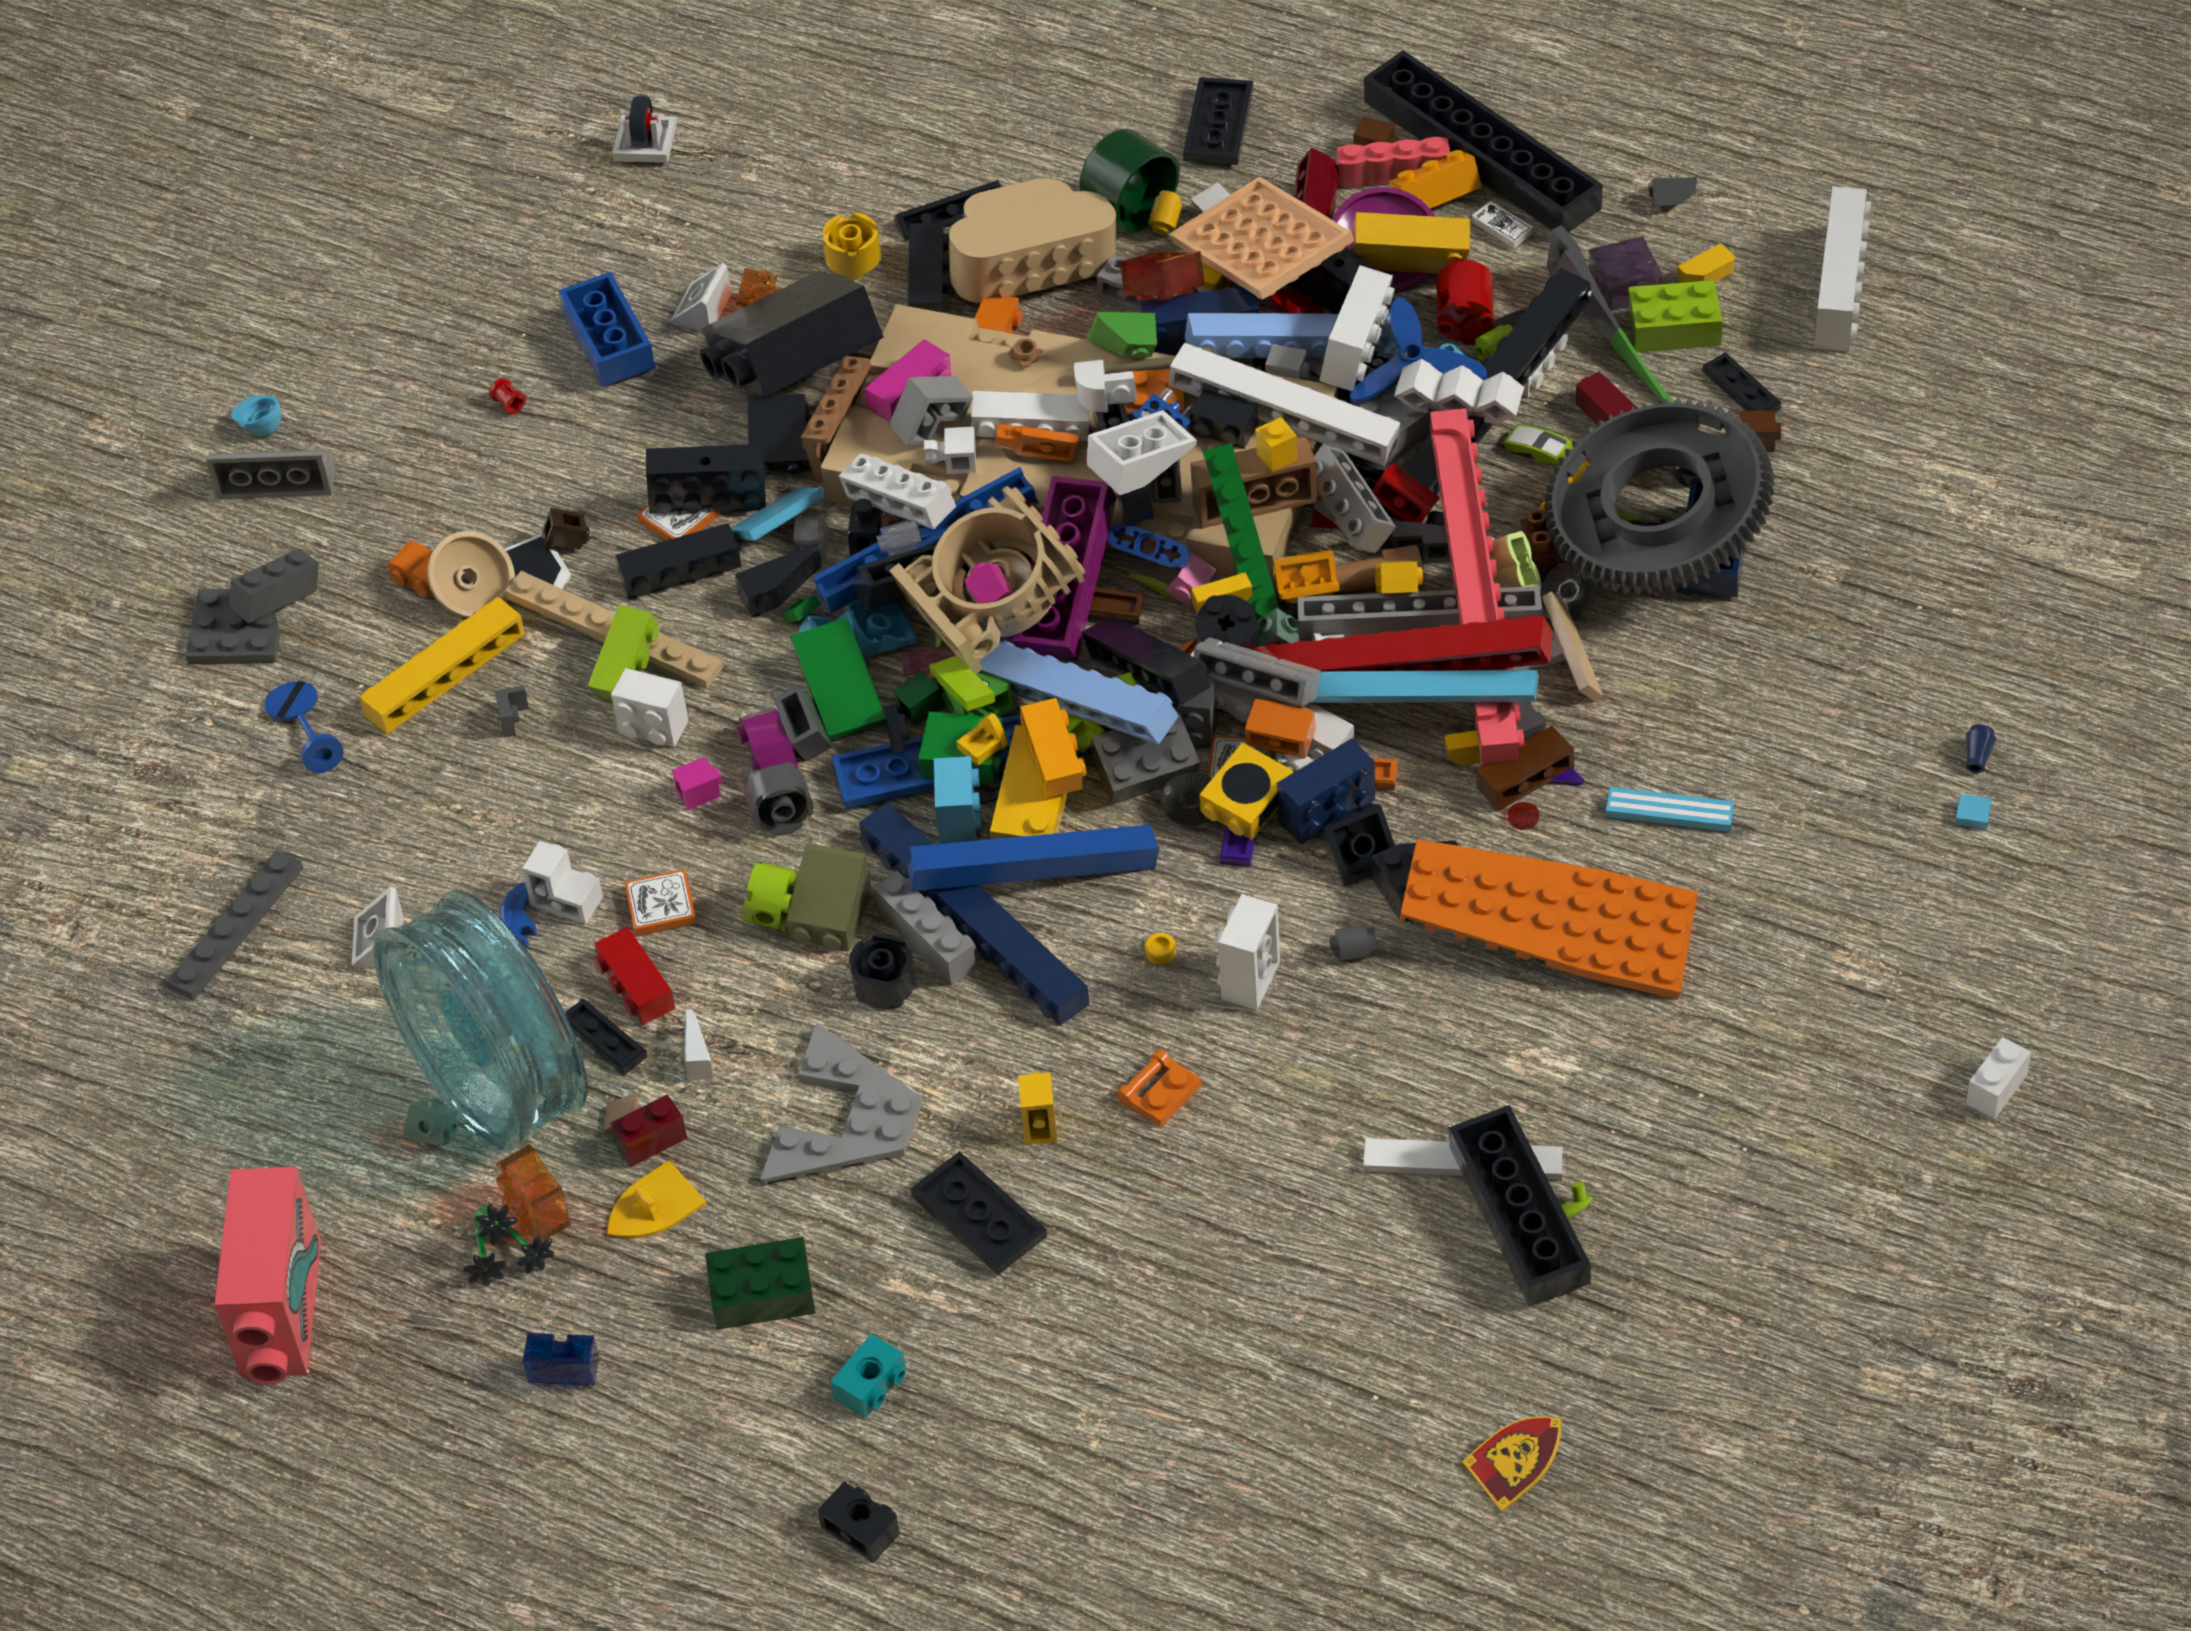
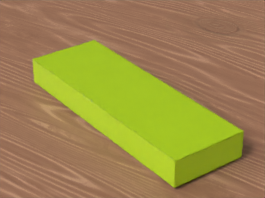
M957 656L929 665L930 674L967 711H972L995 702L994 692Z

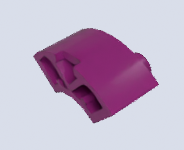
M770 708L739 718L741 725L737 726L736 729L741 744L747 743L752 756L749 758L752 771L762 770L773 765H781L785 762L793 763L796 769H798L793 748L784 730L778 709Z

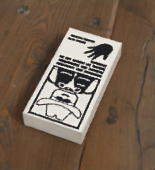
M1492 201L1472 215V223L1513 249L1533 234L1532 226Z

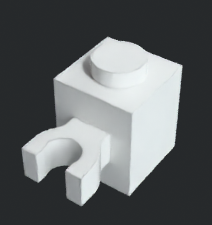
M974 427L944 428V442L924 440L926 464H935L945 460L947 474L976 473Z

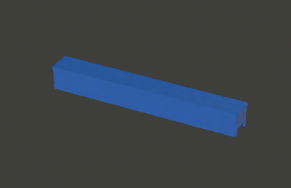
M1018 467L954 501L956 507L935 529L913 523L813 576L817 587L816 592L829 613L831 614L852 601L859 599L853 591L859 565L937 543L944 532L961 517L978 509L991 508L987 502L990 498H995L998 503L1004 500L1005 496L1002 492L1004 487L1008 486L1010 489L1016 487L1026 501L1030 500L1038 504L1039 501L1036 498L1034 488L1023 475L1022 469Z
M1151 825L912 846L909 847L910 863H907V871L911 883V891L1154 869L1156 868L1159 845L1156 844Z

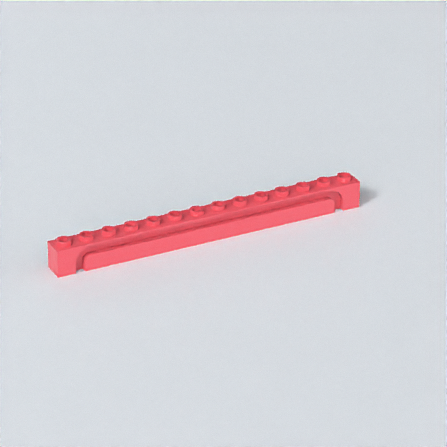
M1466 408L1430 412V431L1460 625L1469 622L1480 623L1505 619L1503 607L1497 606V601H1501L1499 583H1494L1493 577H1497L1496 560L1490 559L1489 554L1493 553L1492 536H1486L1485 531L1489 530L1488 512H1482V507L1486 506L1484 489H1479L1478 484L1482 483V473L1480 465L1475 466L1474 462L1478 460L1477 443H1471V438L1475 437L1473 420L1467 419ZM1504 668V669H1494V670H1513V669H1512V668ZM1472 702L1481 763L1489 764L1519 760V748H1524L1523 729L1517 730L1516 723H1520L1519 704L1513 705V702Z

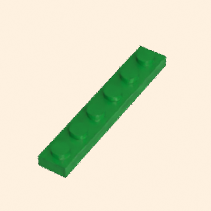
M1232 443L1202 451L1237 574L1246 572L1252 585V596L1246 602L1252 606L1256 621H1259L1261 617L1266 616L1275 608L1279 609V605Z

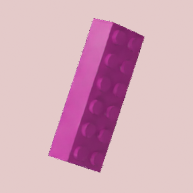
M1059 476L1051 477L1042 514L1043 520L1041 522L1046 527L1050 524L1061 539L1059 541L1063 546L1068 544L1077 554L1078 558L1076 560L1086 571L1082 575L1085 581L1079 585L1072 579L1067 583L1071 592L1066 596L1058 590L1055 598L1056 603L1051 606L1044 617L1027 630L1012 636V642L1016 647L1021 649L1029 648L1044 657L1050 655L1056 659L1078 661L1083 640L1082 631L1086 628L1117 499L1113 489L1106 482ZM1031 559L1030 565L1034 570L1036 563Z

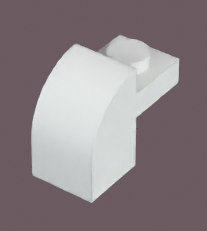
M1103 360L1074 363L1078 400L1084 408L1094 412H1108V405L1137 401L1133 371L1105 374Z

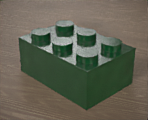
M804 1237L705 1253L711 1304L717 1330L816 1314Z

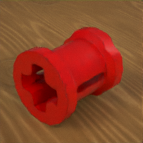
M499 378L489 389V397L493 401L500 402L507 413H518L526 403V395L519 390L516 391L507 378Z

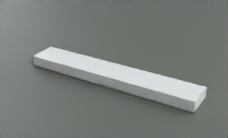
M1365 1138L1364 1172L1463 1176L1450 1150L1449 1142ZM1530 1145L1547 1179L1562 1181L1563 1147Z

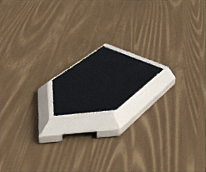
M542 534L505 548L512 561L515 578L523 571L563 589L564 585H567L571 574L555 547L552 545L551 549L545 548Z

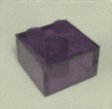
M1643 236L1589 249L1588 268L1611 311L1628 307L1629 287L1662 284L1663 274Z

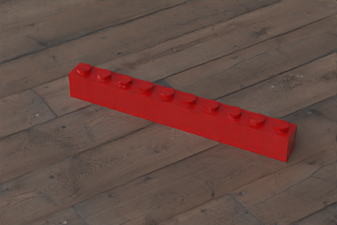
M1531 615L1526 618L1498 619L1497 621L1480 623L1469 622L1452 626L1441 625L1425 629L1412 628L1407 631L1397 632L1384 631L1379 634H1357L1351 637L1324 638L1323 640L1306 642L1296 641L1288 644H1268L1266 646L1253 647V650L1277 657L1278 660L1284 659L1320 670V672L1494 670L1550 664L1553 632L1544 616Z

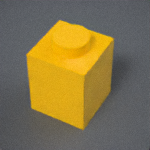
M1282 417L1256 428L1257 454L1271 472L1298 461L1297 435Z

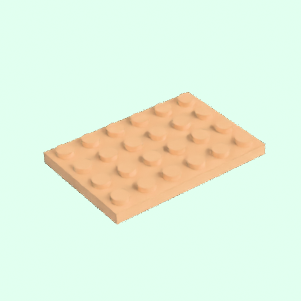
M1261 177L1253 180L1169 234L1172 243L1262 300L1272 296L1286 284L1297 280L1300 275L1311 268L1319 266L1322 261L1342 251L1354 241L1350 230Z

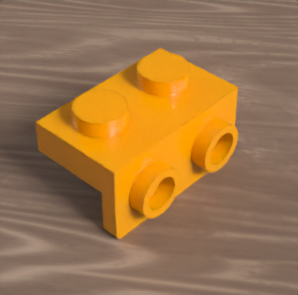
M1333 550L1273 559L1277 594L1280 600L1286 599L1287 603L1298 602V597L1310 595L1331 596L1333 592L1340 591Z

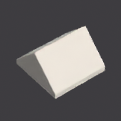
M721 263L691 282L670 320L673 325L702 331L703 327L719 319L732 295L727 265Z
M388 888L354 917L352 967L371 968L401 965L403 912L395 888Z

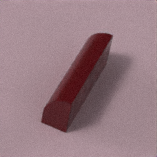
M1311 147L1297 164L1293 195L1296 199L1331 220L1335 215L1339 182V170L1335 160Z

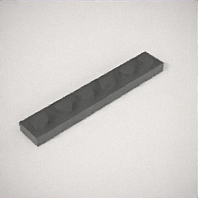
M276 850L166 981L169 990L194 1001L303 870L302 862Z

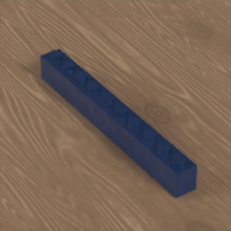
M886 803L859 822L861 831L860 842L863 847L869 852L873 851L886 869H892L894 872L897 870L905 879L909 878L907 863H910L909 847L934 845L889 803ZM979 885L918 891L924 898L929 897L943 916L950 917L956 929L962 935L966 934L972 939L981 957L985 961H991L997 966L1004 979L1012 980L1026 999L1031 998L1038 1005L1045 1017L1052 1018L1061 1026L1090 1005L1088 986Z

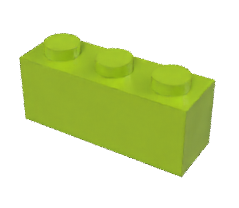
M618 604L588 683V687L596 697L612 701L611 694L625 668L639 672L646 668L649 661L651 644L657 640L660 630L659 623L652 613Z

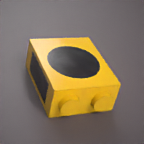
M1242 742L1200 793L1201 812L1212 821L1217 820L1228 826L1234 834L1244 835L1252 840L1278 809L1277 782L1293 774L1294 771Z

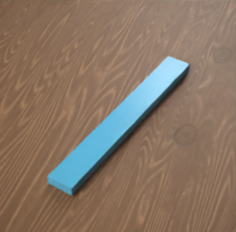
M1537 670L1321 672L1317 697L1310 703L1535 702L1539 675Z

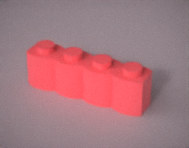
M1431 137L1421 141L1400 140L1393 144L1375 142L1366 146L1356 144L1341 146L1337 148L1339 187L1358 188L1366 184L1372 186L1388 185L1390 180L1397 178V175L1403 171H1415L1422 168V164L1427 161H1439L1446 158V155L1450 152L1448 139Z

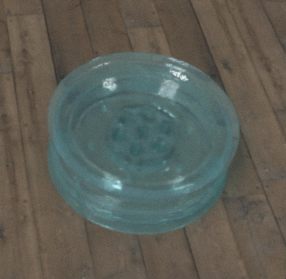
M451 890L442 895L438 904L431 911L417 915L407 925H401L397 928L388 927L377 934L373 947L374 963L379 984L393 1020L409 1051L441 1099L447 1103L449 1108L458 1110L457 1118L475 1136L496 1150L509 1152L517 1148L529 1132L544 1126L550 1119L563 1113L576 1112L583 1107L588 1092L587 1076L582 1054L569 1020L552 987L528 950L507 924L486 904L465 891Z

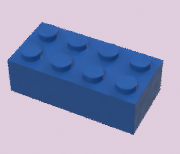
M612 272L558 290L563 315L602 387L656 368L651 343Z

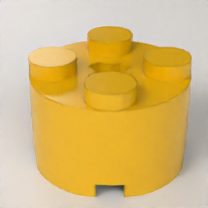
M852 213V216L843 218V214L830 219L823 227L826 265L833 272L848 276L852 280H858L865 273L874 269L881 260L879 233L877 225L871 217L862 213Z

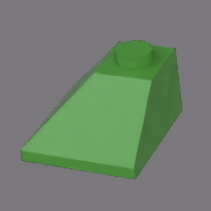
M1097 312L1088 334V342L1121 356H1128L1137 360L1152 357L1157 346L1155 313Z

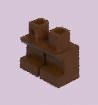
M1538 510L1527 512V519H1521L1520 524L1522 532L1525 534L1531 548V560L1538 569L1541 583L1549 582L1547 579L1551 577L1550 574L1552 572L1557 576L1554 570L1558 569V555L1547 531L1545 511Z

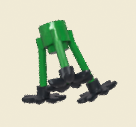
M483 1204L473 1216L474 1224L477 1227L473 1235L477 1240L479 1256H473L475 1265L463 1267L464 1272L471 1274L468 1282L475 1283L481 1279L484 1286H489L491 1277L494 1279L504 1278L503 1273L499 1270L506 1266V1262H494V1253L486 1256L485 1237L490 1238L492 1245L497 1243L500 1234L505 1238H513L522 1246L521 1250L525 1254L524 1257L518 1260L517 1265H526V1274H530L535 1266L543 1270L545 1268L544 1259L554 1256V1251L549 1249L552 1239L548 1238L542 1242L541 1238L536 1236L533 1243H528L511 1227V1225L517 1223L518 1219L516 1217H506L509 1205H503L497 1211L492 1204Z

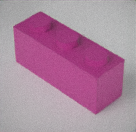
M923 339L865 388L867 409L890 423L909 377L951 376L950 354Z

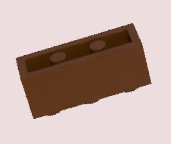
M1553 726L1543 731H1538L1531 738L1524 741V748H1519V760L1481 764L1480 767L1476 768L1477 789L1500 811L1551 782L1552 778L1571 768H1575L1574 748Z

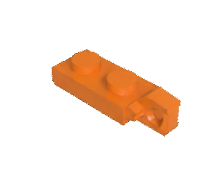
M998 424L995 431V445L1015 450V454L1069 463L1072 462L1079 443V435L1020 425Z

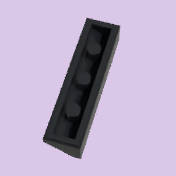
M999 180L895 214L894 223L904 241L909 240L910 223L943 222L944 228L951 226L964 218V204L968 198L979 192L1000 188L1001 185Z

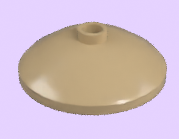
M474 531L457 532L444 538L432 551L427 566V579L434 597L445 609L465 618H469L485 604L490 603L497 597L507 602L505 590L515 579L512 561L502 545L488 535ZM461 576H466L469 579V584L463 583Z

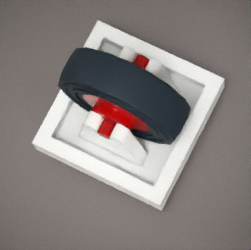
M635 96L631 103L630 112H625V115H621L613 149L614 161L668 163L676 129L675 117L659 116V113H653L652 102L648 96Z

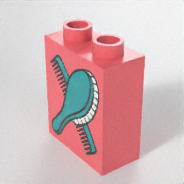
M297 1167L230 1170L214 1305L240 1376L248 1377L253 1382L259 1384H277L282 1382L286 1375H307L321 1238Z

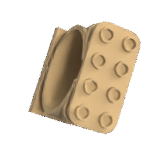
M1008 486L1004 487L1002 492L1005 499L1000 503L992 497L987 501L991 508L978 509L954 522L941 536L933 555H922L905 569L898 563L889 570L908 602L954 654L975 674L983 669L980 660L999 646L1000 637L1012 636L1032 627L1056 603L1055 598L1058 590L1066 596L1071 592L1067 583L1072 579L1079 585L1085 581L1082 575L1086 571L1076 560L1078 558L1077 554L1068 544L1063 546L1059 541L1061 539L1050 524L1046 527L1041 522L1043 518L1035 507H1028L1024 503L1026 500L1016 487L1010 489ZM989 546H994L996 549L991 551ZM1020 552L1029 556L1036 563L1034 570L1026 557ZM983 562L985 564H996L1015 592L999 601L979 604L967 587V591L974 602L970 603L967 602L965 597L964 580L971 575L970 570L976 565ZM965 564L970 568L968 574L962 569Z

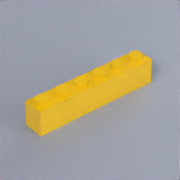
M499 597L485 604L472 616L460 622L447 634L438 638L433 644L414 655L408 662L392 671L387 677L360 695L359 698L364 716L385 734H389L524 636L525 631L521 615Z

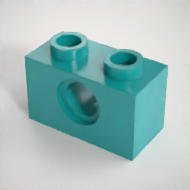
M870 1334L830 1381L833 1399L866 1419L873 1409L877 1410L883 1404L886 1394L894 1385H899L906 1374L904 1353L875 1335ZM870 1376H876L873 1379H866Z

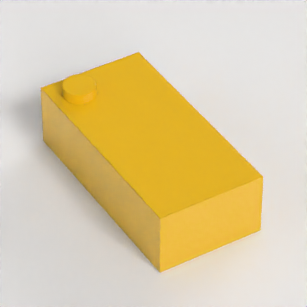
M1356 212L1351 231L1354 241L1350 243V251L1377 270L1438 274L1442 268L1450 263L1467 260L1470 251V219L1363 212Z
M1015 725L991 824L990 839L1059 832L1068 793L1046 798L1022 726Z

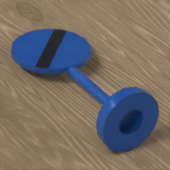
M292 681L282 684L267 696L265 701L267 714L277 720L297 718L309 738L301 751L303 764L314 773L330 771L342 760L344 754L343 746L331 734L315 735L304 716L316 705L318 699L316 688L310 683L303 681Z

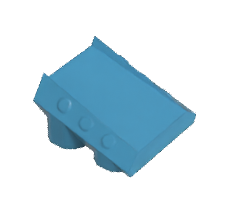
M852 601L847 612L838 617V620L848 618L863 658L917 643L915 633L900 602L867 611L861 601Z

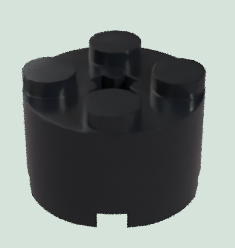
M1213 595L1206 600V603L1198 611L1195 626L1199 643L1204 642L1208 638H1214L1222 641V643L1227 642L1250 650L1257 646L1259 632L1256 616L1252 606L1244 599L1234 595Z
M882 933L872 935V939L864 943L861 940L852 949L849 965L856 998L875 1007H889L892 1009L901 1007L904 1004V1000L913 992L916 984L913 955L906 946V942L898 936Z

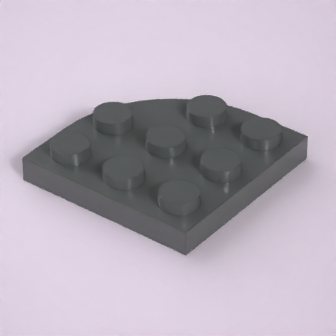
M198 589L185 655L187 664L276 663L280 628L275 612H271L248 623L229 609L231 589Z

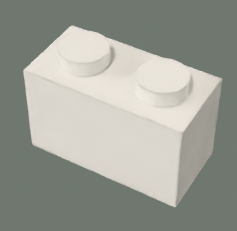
M2002 1037L1969 1081L1966 1104L1995 1119L2028 1075L2031 1051Z

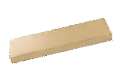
M1549 592L1543 596L1542 600L1578 690L1595 702L1602 698L1603 694L1567 604L1553 592Z

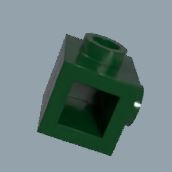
M923 670L909 677L904 683L893 690L898 706L904 707L906 716L915 726L927 719L929 712H937L945 706L941 695L943 693L942 685L935 677L930 679Z

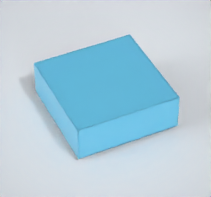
M1960 794L1955 825L1987 830L1992 799Z

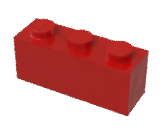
M628 926L594 943L597 956L593 958L595 965L601 974L606 973L608 975V982L616 996L621 994L624 998L623 1005L630 1017L635 1015L641 1025H644L676 1009L671 988Z

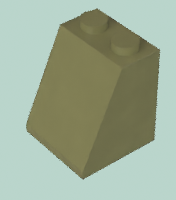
M806 843L786 919L790 939L800 943L822 945L830 949L850 950L872 894L866 854Z

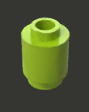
M1508 324L1505 326L1499 325L1478 337L1475 346L1478 358L1482 361L1487 357L1491 358L1497 350L1499 341L1503 337H1507L1513 327Z

